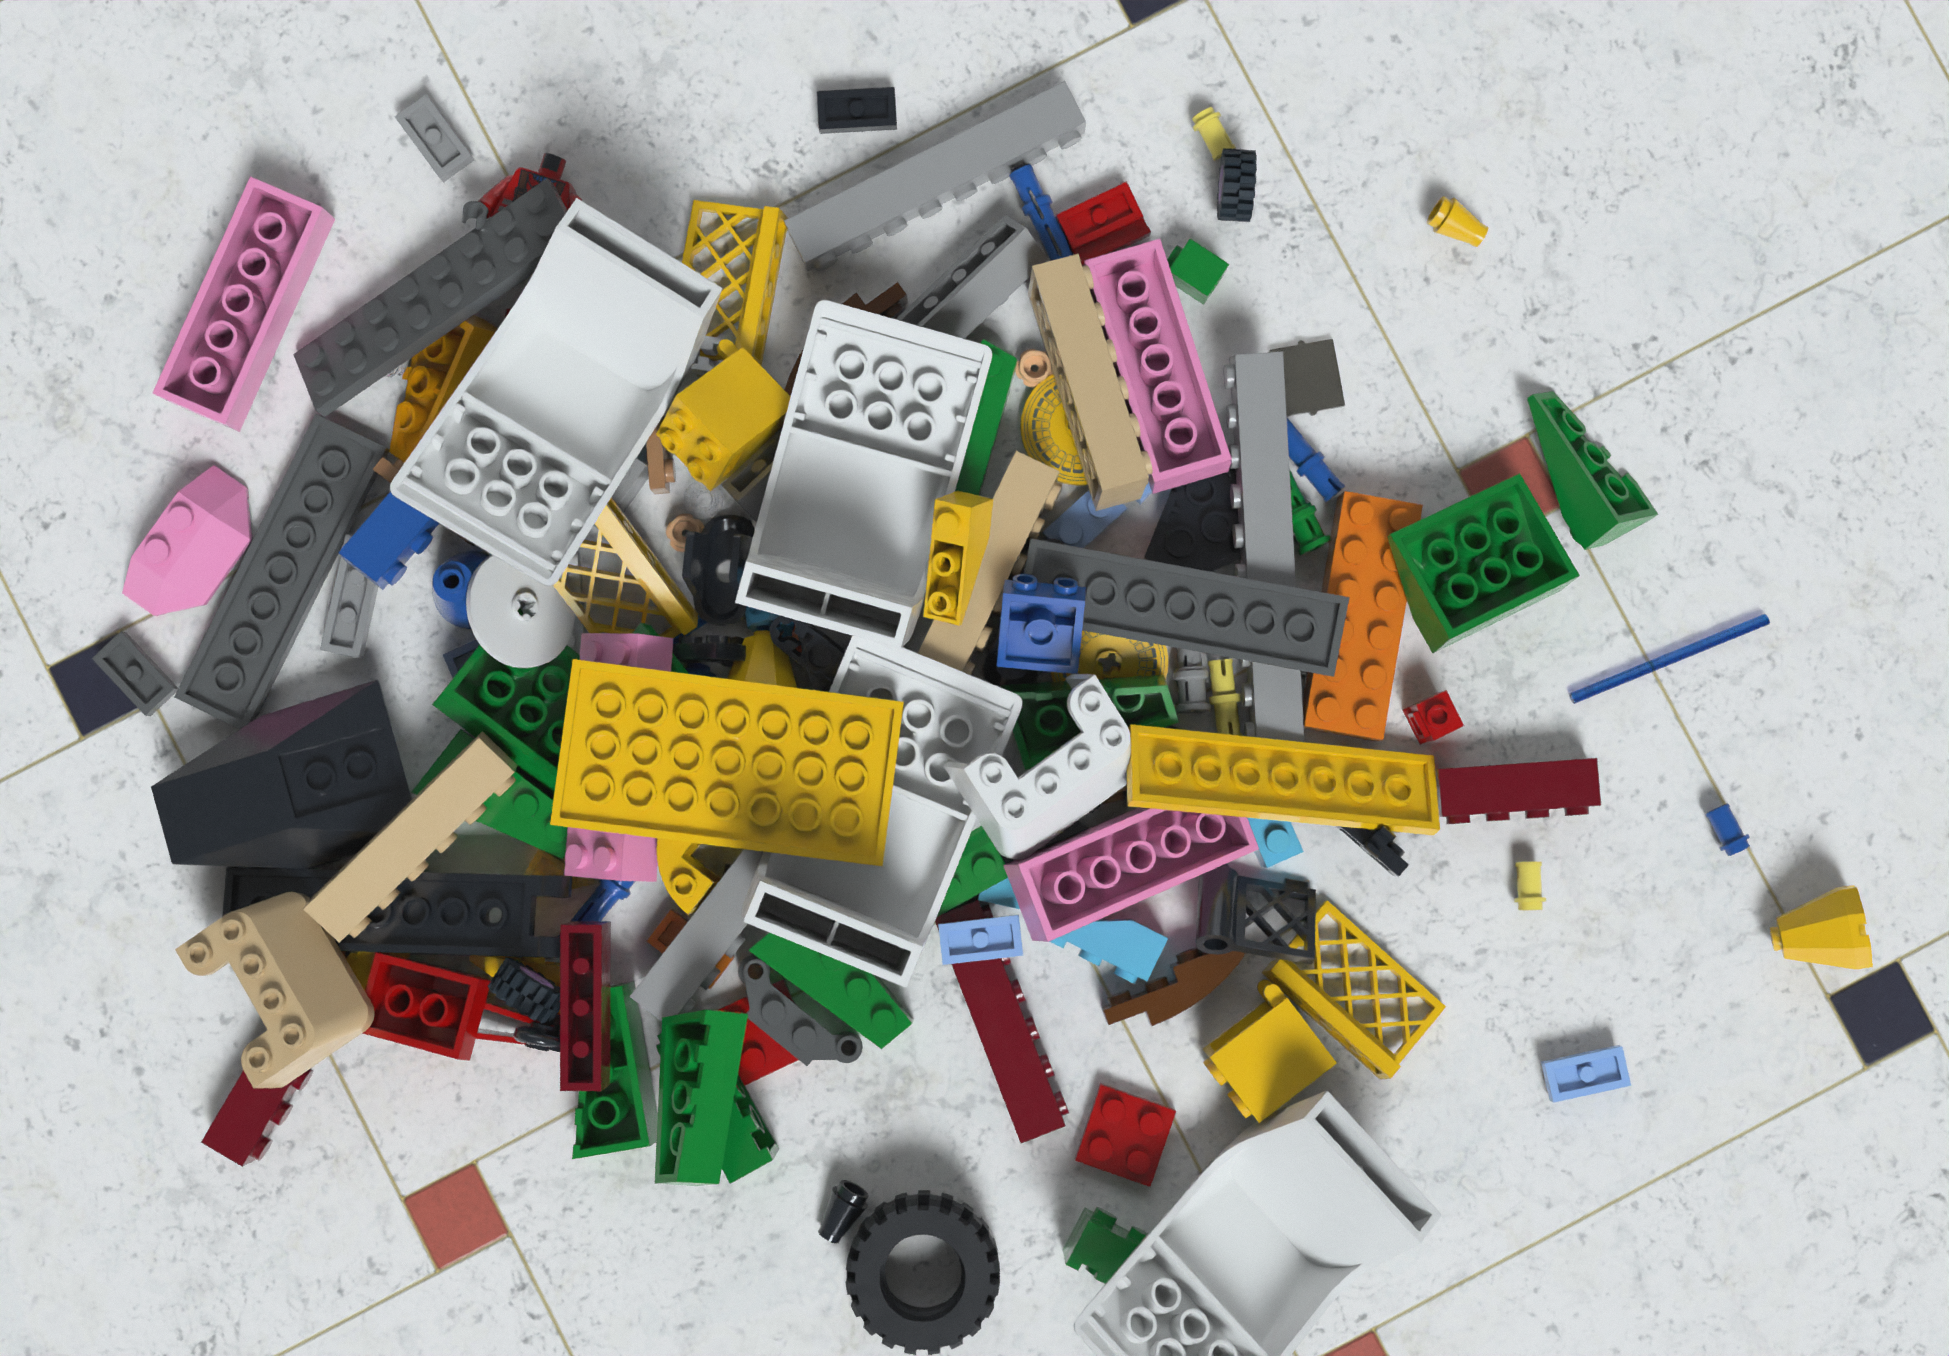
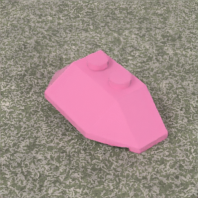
M213 465L179 490L131 556L122 594L154 616L207 605L252 541L248 488Z

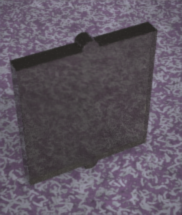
M1333 339L1306 344L1300 340L1294 346L1269 350V352H1283L1287 417L1305 413L1315 416L1318 411L1345 406Z

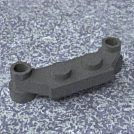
M748 956L740 962L738 977L746 989L749 1010L746 1013L748 1014V1019L805 1066H808L812 1060H837L842 1063H851L860 1057L863 1045L857 1034L851 1031H840L832 1035L771 985L769 979L770 966L757 956ZM754 963L758 964L762 969V974L757 979H752L748 975V968ZM851 1040L854 1044V1049L852 1053L844 1055L841 1051V1045L844 1041Z

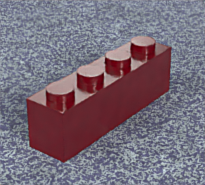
M1597 758L1435 769L1439 817H1446V824L1471 823L1470 815L1485 814L1486 821L1510 820V812L1525 811V819L1550 817L1549 809L1564 808L1565 816L1589 814V806H1601Z
M570 921L561 924L560 1091H602L610 1085L611 921Z
M310 1068L282 1088H253L243 1070L201 1143L242 1167L255 1161V1159L260 1161L272 1144L273 1140L268 1138L276 1124L280 1126L286 1120L293 1108V1105L289 1103L296 1089L301 1091L306 1086L313 1074V1070Z

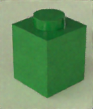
M1192 239L1188 240L1184 248L1177 245L1167 259L1175 286L1203 305L1229 266L1227 262Z

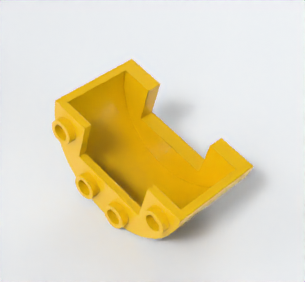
M657 838V862L662 881L668 893L688 915L695 913L721 880V877L692 856L701 844Z

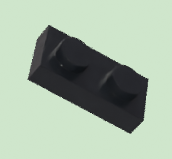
M895 87L817 91L820 134L897 130Z

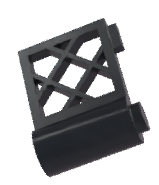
M1228 864L1199 875L1195 942L1199 950L1217 955L1237 951L1310 965L1315 960L1316 889L1308 888V882L1285 878L1283 883L1238 876L1236 870L1232 869ZM1247 890L1261 893L1269 903L1257 911L1246 899ZM1287 898L1304 900L1305 912L1296 918L1282 902ZM1273 908L1288 923L1277 932L1262 917ZM1255 922L1268 938L1263 942L1245 940V928ZM1293 929L1304 941V950L1290 948L1281 937Z

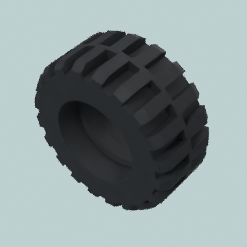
M918 1190V1194L908 1195L905 1192L896 1195L895 1200L889 1203L885 1201L875 1208L874 1213L870 1217H866L859 1226V1230L853 1238L846 1264L847 1278L845 1283L847 1295L851 1296V1308L855 1316L861 1317L864 1321L863 1328L871 1336L875 1333L882 1337V1344L893 1349L894 1345L904 1347V1353L916 1355V1350H928V1355L939 1354L942 1347L949 1345L951 1349L962 1345L963 1338L967 1335L973 1337L981 1329V1323L984 1318H989L994 1309L995 1297L999 1293L1000 1262L995 1239L992 1238L989 1232L988 1225L982 1217L978 1218L973 1213L971 1206L965 1202L960 1204L953 1200L952 1195L943 1192L941 1196L930 1194V1190ZM915 1235L935 1236L946 1241L955 1250L960 1260L962 1273L959 1286L950 1299L933 1307H915L902 1302L891 1292L885 1275L886 1261L892 1249L905 1238Z

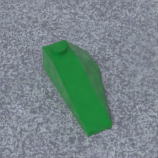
M1554 391L1532 394L1527 398L1562 516L1570 528L1572 538L1584 550L1604 546L1658 515L1633 477L1628 472L1621 476L1607 461L1611 456L1610 452L1604 446L1599 448L1584 436L1586 432L1585 425Z

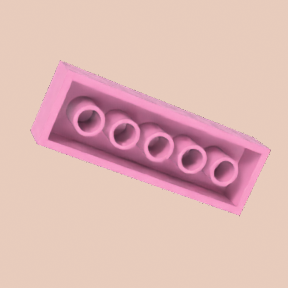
M250 176L153 390V394L240 432L335 218L319 205Z
M1161 239L1085 260L1084 266H1089L1094 283V288L1090 289L1093 302H1100L1104 312L1105 325L1101 327L1105 340L1111 339L1116 350L1117 362L1113 363L1117 377H1124L1128 388L1129 399L1125 400L1129 414L1135 413L1139 422L1141 436L1136 438L1140 450H1146L1151 460L1153 472L1148 475V482L1152 494L1228 472L1232 460Z
M581 633L580 660L671 672L673 638L645 634ZM568 827L564 876L616 881L656 882L658 866L657 838Z
M1138 807L1037 850L1025 859L1014 860L1003 866L1032 941L1049 942L1254 852L1259 847L1246 817Z

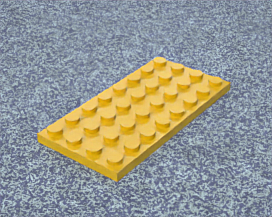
M573 659L550 825L883 867L904 702Z

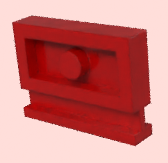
M1127 181L1056 214V219L1065 234L1066 240L1073 254H1079L1082 266H1084L1085 260L1119 251L1151 235V230L1143 218L1144 216Z

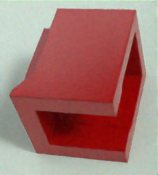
M1447 690L1437 692L1402 709L1419 745L1435 741L1464 726Z

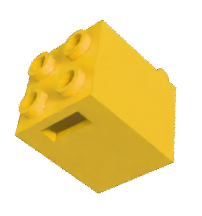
M728 339L721 340L717 346V352L724 360L675 396L656 433L664 448L670 453L675 454L688 468L691 476L696 481L703 483L710 492L729 478L783 426L791 398L743 347L738 349Z
M1263 979L1257 984V990L1265 1001L1203 1048V1051L1208 1056L1203 1061V1064L1220 1086L1228 1082L1233 1090L1227 1093V1095L1245 1119L1252 1114L1259 1123L1337 1064L1281 989L1267 979Z

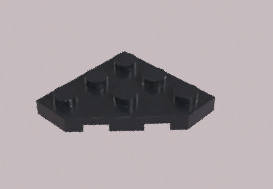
M1229 467V471L1172 488L1143 559L1210 572L1240 561V548H1234L1232 536L1233 524H1238V508H1232L1230 500L1231 484H1236L1235 468L1230 469Z

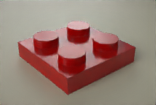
M785 979L771 984L796 1004ZM747 996L716 1011L746 1014L749 1010ZM748 1018L738 1071L744 1086L798 1061L796 1057Z
M1100 1083L1074 1159L1077 1162L1151 1187L1176 1110Z

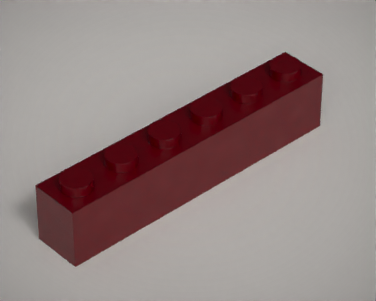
M976 899L936 917L935 923L939 931L938 924L992 918L993 914L989 904L981 907L979 900ZM1010 958L952 964L1020 1143L1022 1144L1065 1127L1062 1116L1069 1114V1110L1062 1092L1053 1093L1048 1078L1055 1076L1046 1053L1038 1055L1033 1041L1040 1039L1033 1017L1030 1016L1024 1019L1019 1003L1026 1001L1018 979L1010 981L1004 967L1011 964Z

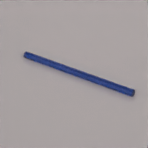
M1762 614L1571 692L1569 697L1572 703L1576 704L1770 624L1769 618L1766 614Z

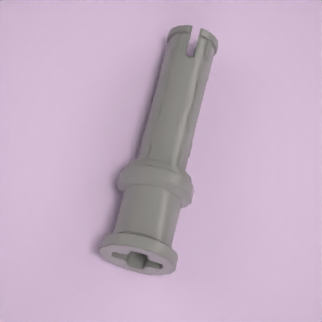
M1177 648L1178 668L1174 669L1175 672L1173 673V680H1176L1178 685L1179 705L1175 706L1176 713L1187 714L1211 711V704L1206 701L1205 679L1209 677V673L1206 667L1202 666L1201 652Z

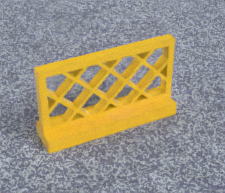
M693 200L682 263L696 271L693 267L694 256L707 247L717 262L700 275L708 279L722 268L732 282L722 290L716 305V309L724 319V322L705 336L718 337L730 328L736 337L735 346L738 349L743 347L762 366L787 232L784 220L788 219V217L780 208L764 206V209ZM702 213H717L724 224L708 236H705L700 229ZM725 215H732L733 217L727 220ZM745 218L758 219L756 233L743 242L733 227ZM727 231H730L739 245L720 258L711 243ZM698 235H699L702 240L697 243V239H698ZM753 245V250L751 254L748 248H750ZM744 252L750 260L749 271L736 280L726 265ZM746 283V288L744 292L741 286ZM737 290L743 298L742 309L729 318L719 302ZM739 321L738 330H737L736 327L734 326V324ZM700 349V356L707 357L711 361L724 360L719 353L716 356L706 355Z
M611 497L594 523L599 529L597 542L584 540L580 545L583 548L595 549L593 568L568 564L562 574V579L561 577L553 585L589 633L632 634L635 629L616 626L618 611L621 608L643 612L642 623H645L647 613L664 616L672 627L658 634L660 637L675 638L681 633L683 635L688 634L697 628L698 614ZM602 536L606 538L609 544L601 543ZM600 551L618 554L623 561L621 573L597 569ZM626 566L633 575L625 574ZM567 572L591 576L588 595L570 591L566 585ZM595 577L619 581L616 599L593 596ZM623 582L642 586L646 592L644 604L621 600ZM650 598L656 606L648 605ZM579 601L587 602L586 609L583 608ZM591 603L615 607L612 625L595 623L589 615Z
M1328 900L1324 901L1316 910L1314 969L1300 970L1292 961L1275 959L1262 971V974L1267 979L1277 985L1287 997L1379 1079H1391L1401 1067L1399 1065L1446 1008L1442 1002ZM1326 914L1338 923L1339 940L1319 941L1318 923ZM1346 932L1354 939H1346ZM1296 934L1288 945L1290 948L1297 949L1298 947H1304V942ZM1347 944H1361L1367 949L1369 966L1349 967ZM1340 945L1342 968L1322 969L1320 946ZM1376 958H1377L1384 966H1376ZM1390 970L1397 976L1398 993L1379 994L1377 971ZM1369 971L1371 995L1351 996L1349 972ZM1342 973L1344 996L1330 997L1323 990L1322 974ZM1315 974V982L1307 975ZM1405 984H1406L1413 992L1406 993ZM1406 997H1420L1431 1007V1010L1422 1020L1409 1021ZM1399 998L1400 1022L1381 1023L1379 999ZM1372 999L1374 1023L1361 1024L1353 1017L1352 1000ZM1336 1001H1345V1009ZM1417 1025L1410 1034L1409 1026ZM1382 1027H1402L1403 1044L1395 1053L1383 1044ZM1366 1028H1374L1375 1036Z

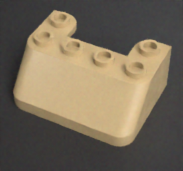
M286 892L230 912L175 949L185 968L197 976L211 975L230 963L266 1026L267 1031L251 1041L244 1048L241 1056L242 1068L253 1088L284 1087L365 1032L371 1026L374 1019L373 1004L335 939L303 910L310 898L301 893Z

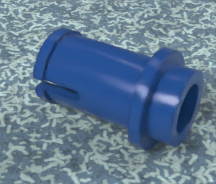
M1726 803L1707 812L1705 815L1722 844L1719 847L1720 851L1725 850L1726 854L1731 856L1750 847L1747 841L1750 836L1749 834L1744 835L1729 808L1730 805Z

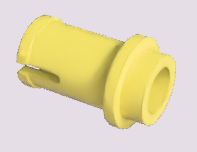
M1209 107L1192 118L1195 124L1192 128L1194 132L1199 131L1215 161L1221 158L1223 148L1235 149L1236 147L1232 144L1219 120L1221 117L1220 112H1215L1213 107Z
M1542 862L1515 863L1517 868L1518 898H1514V902L1518 903V910H1543L1542 902H1546V898L1542 897Z

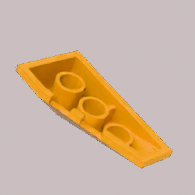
M473 315L413 356L410 367L404 366L402 379L408 381L404 402L398 404L389 451L402 462H406L498 330L497 327L485 319Z

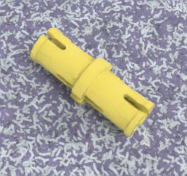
M1233 658L1207 661L1213 695L1209 697V702L1211 705H1214L1217 733L1242 736L1237 702H1240L1241 699L1240 693L1235 691Z

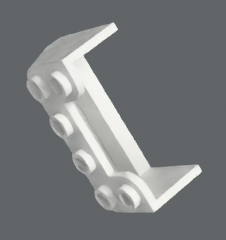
M1071 674L1065 678L1072 688L1067 700L1068 711L1081 733L1019 778L1007 760L994 753L982 754L968 764L949 761L944 765L947 773L1001 855L1015 860L1029 857L1127 784V767L1131 756L1130 731L1096 675Z

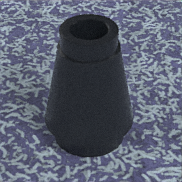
M841 1180L838 1186L832 1188L821 1227L818 1230L819 1235L829 1242L839 1243L841 1238L868 1207L866 1203L869 1197L868 1193L851 1181Z

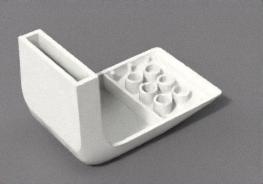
M576 198L555 228L530 281L513 308L390 484L392 495L542 585H554L565 571L685 380L704 341L723 288Z
M822 300L816 304L735 603L899 649L910 640L926 594L935 499L955 492L992 359V351L988 346L828 300Z
M852 636L829 692L904 702L883 867L763 852L741 914L745 923L906 988L977 819L947 773L944 765L949 761L968 764L976 757L985 753H994L1002 756L1023 703L1020 696L906 648L902 647L899 649Z
M1328 1091L1274 1111L1260 1123L1256 1121L1228 1144L1200 1173L1081 1312L1074 1322V1331L1096 1356H1291L1343 1290L1367 1270L1421 1244L1442 1217V1214Z

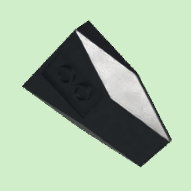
M378 679L261 715L151 786L173 865L285 869L311 868L356 855L413 799L391 726V719L382 687Z

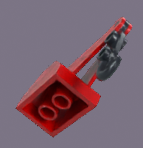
M375 952L365 989L374 1007V1019L371 1026L362 1034L457 1060L467 1061L471 1059L476 1039L524 1044L526 1047L537 1050L560 1052L559 1025L542 1024L537 1020L530 1019L527 1015L486 1002L490 980L439 965ZM486 1009L529 1023L530 1027L521 1026L516 1028L514 1033L481 1029L479 1025L483 1010Z

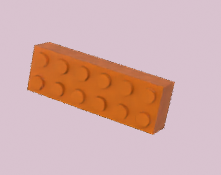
M1344 491L1337 497L1330 536L1332 541L1329 542L1321 592L1350 598L1334 677L1307 672L1302 700L1304 729L1370 741L1384 739L1407 603L1387 537L1421 520L1423 505Z

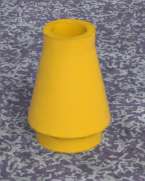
M1445 196L1438 200L1427 219V224L1433 227V232L1469 243L1474 247H1478L1489 229L1488 226L1481 223L1456 198L1450 200Z

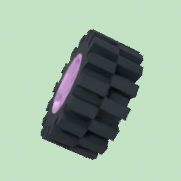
M1223 148L1217 193L1218 220L1250 222L1255 198L1256 150Z
M505 958L488 984L489 990L496 994V997L504 1000L510 1007L516 1008L521 1014H526L530 1019L537 1020L542 1024L550 1025L560 1010V987L555 985L552 980L545 978L540 972L537 973L533 968L528 965L525 966L522 962L515 961L512 958Z

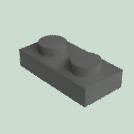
M121 631L92 658L145 716H152L178 690V687L127 632Z

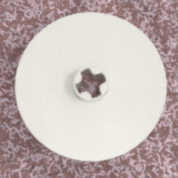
M490 555L483 560L470 579L466 595V610L469 624L477 641L493 658L511 667L532 668L550 662L566 647L573 631L575 614L553 585H542L494 555ZM519 601H523L525 604L522 609L523 615H520L518 612L521 606Z

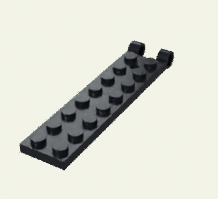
M226 867L222 917L230 912L286 892L301 893L312 898L339 870ZM422 872L414 881H410L406 877L396 887L400 894L384 910L377 906L370 912L367 917L371 919V922L359 935L353 938L348 934L340 943L335 939L341 951L560 958V937L534 936L537 897L571 898L572 877ZM493 908H499L502 913V917L497 923H492L489 919V913Z

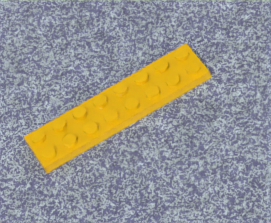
M1132 724L1128 727L1131 738V756L1127 767V806L1378 830L1384 825L1393 832L1435 835L1440 830L1435 759L1433 755Z

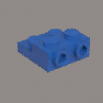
M1018 574L1013 577V580H1005L997 667L1078 674L1086 587L1078 586V582L1071 578H1057L1054 580V584L1037 583V578L1029 574Z

